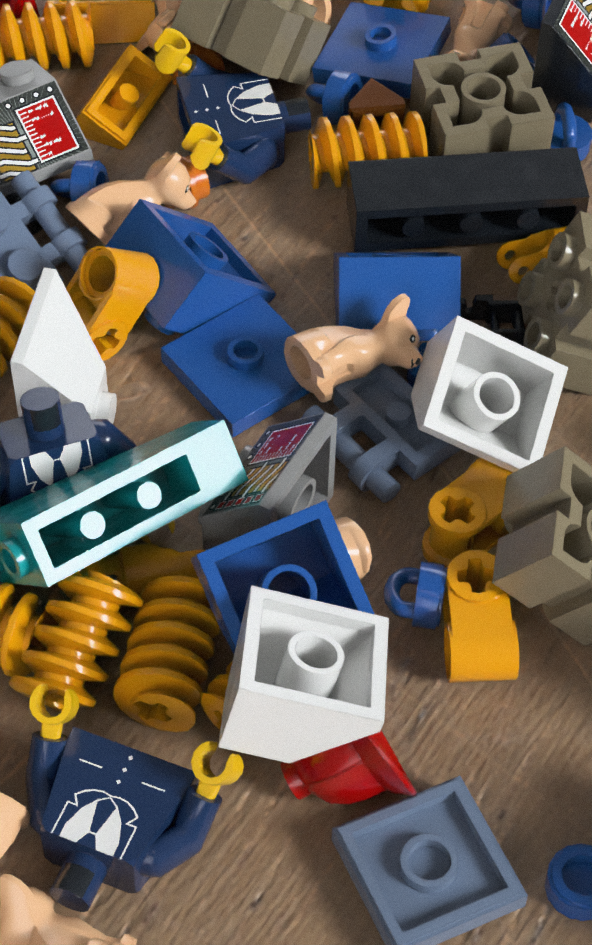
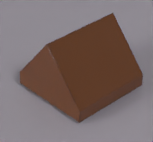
M372 78L349 102L348 115L353 120L357 131L361 118L365 114H372L380 129L385 113L394 112L401 126H403L405 115L404 98Z

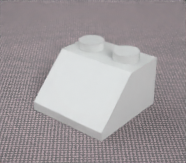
M457 315L427 342L423 361L420 364L411 392L417 427L425 433L514 473L543 458L568 367Z

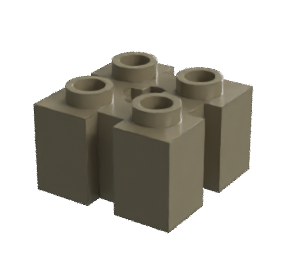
M182 0L171 28L181 32L188 40L204 48L212 49L224 55L223 57L259 75L274 79L281 78L287 82L306 86L312 72V67L319 56L331 25L314 18L317 7L303 0Z
M520 42L477 49L476 59L461 62L457 53L413 59L409 109L410 111H417L421 116L426 137L429 138L428 156L551 148L555 116L542 88H531L534 71Z
M579 211L563 232H559L553 238L548 250L547 259L542 258L532 271L525 273L518 287L517 300L522 307L524 324H528L524 335V347L568 367L563 388L592 395V214Z
M564 446L507 476L501 518L509 534L498 539L492 583L528 608H533L542 603L543 610L550 623L582 645L587 646L592 644V466Z

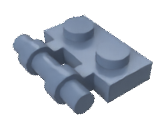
M26 170L18 174L11 181L12 187L22 200L10 205L0 191V276L13 277L26 283L36 291L44 267L56 269L55 266L67 261L75 273L87 252L85 246L88 241L79 228L76 226L70 227L55 206L58 199L47 185L40 186L32 173ZM35 220L38 221L51 239V242L42 247L39 246L25 226ZM58 272V274H59V276H60V278H61V280H62V282H63L64 279H63V277L60 275V273Z
M381 363L366 377L346 381L334 388V404L340 410L334 413L333 416L337 417L335 457L349 469L348 478L361 491L370 490L381 502L386 503L398 494L401 487L388 471L398 465L415 481L461 449L418 429L411 399L413 387L391 367ZM314 405L307 409L301 418L324 413L325 411L318 405ZM361 430L377 444L367 452L352 438L353 435Z

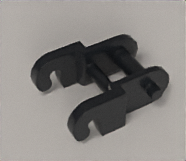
M493 294L475 295L472 300L473 306L467 308L466 299L461 298L462 318L467 320H485L486 323H490L492 332L524 346L526 329L523 321L522 307L519 305L518 300H493ZM499 323H512L513 328L500 329Z

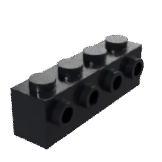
M577 147L348 162L346 204L354 252L502 243L524 239L531 234L568 226L579 211L587 213L590 197Z

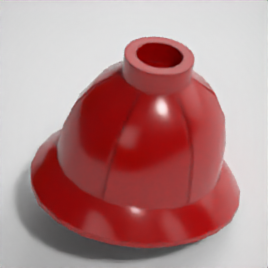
M382 730L292 763L281 762L280 764L289 788L299 800L313 794L329 804H352L369 799L385 790L411 796L416 795L417 792Z

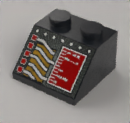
M552 0L541 22L532 88H542L553 113H555L558 104L566 102L571 105L574 115L583 118L588 123L592 122V0Z

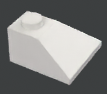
M44 267L10 361L18 417L23 416L20 399L25 392L36 387H51L59 393L61 405L74 401L84 404L91 420L107 419L113 424L116 414L117 396L115 393L108 392L106 366L57 270Z
M251 585L225 692L218 747L292 763L380 732L385 719L389 618Z

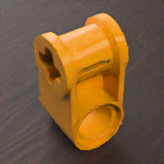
M95 246L89 249L83 256L79 268L66 287L103 361L110 359L124 346L130 330L157 292L160 280L159 268L154 258L147 253Z
M478 458L469 466L465 473L433 495L427 512L431 526L425 531L421 546L423 556L428 562L445 564L444 568L448 570V566L453 558L460 553L470 550L488 552L498 544L499 538L509 534L501 515L506 479L513 472L485 459Z
M470 550L462 552L454 557L448 566L446 578L447 591L444 594L442 611L444 620L445 669L449 683L517 680L519 643L516 624L512 619L509 594L492 583L496 556L486 551Z

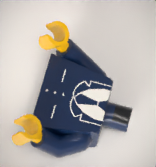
M164 29L154 43V49L157 52L155 65L164 74H173L178 70L179 77H176L177 114L184 136L181 145L184 150L189 152L190 161L194 167L199 170H206L210 189L233 181L241 184H251L268 170L280 167L284 163L285 134L311 129V113L306 97L276 101L268 77L257 73H230L217 70L194 54L186 56L191 48L188 39L175 29Z
M51 387L30 389L20 399L23 416L0 422V507L137 447V445L109 420H91L83 403L74 401L61 405L60 396L56 389ZM174 520L166 524L171 534L175 530ZM148 535L141 537L145 542L151 543Z
M40 684L32 691L29 699V708L32 715L41 722V730L32 734L25 777L28 811L31 815L30 825L41 836L44 857L52 864L61 867L50 888L49 893L51 897L71 910L87 912L102 883L127 893H137L143 888L149 878L162 877L198 854L204 845L222 803V797L218 794L221 786L230 785L239 779L244 768L243 760L239 754L232 753L226 762L224 771L216 776L210 768V761L216 752L217 742L206 741L196 748L191 759L192 770L76 727L72 728L67 737L62 734V726L64 723L71 721L77 714L79 709L77 694L73 689H66L64 708L59 715L54 717L47 712L45 707L48 684Z

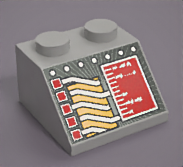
M33 59L11 61L0 68V191L5 197L16 192L11 185V181L23 171L29 170L35 179L41 182L72 169L76 161L94 159L92 149L56 79Z
M324 412L268 426L254 446L246 445L239 453V457L249 480L201 506L198 522L202 525L203 550L211 549L326 500L328 503L334 494L337 417Z

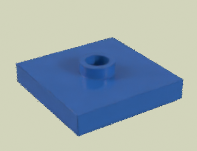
M351 2L312 67L314 82L326 84L329 76L335 70L354 72L360 76L363 86L372 78L399 96L410 99L413 59L439 55L451 33L450 17Z
M259 294L161 347V361L215 420L224 419L232 438L310 393L292 376L284 355L287 337L297 333Z

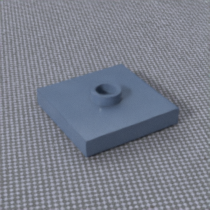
M461 776L332 828L331 840L385 945H437L523 908L526 905L528 897L526 891Z

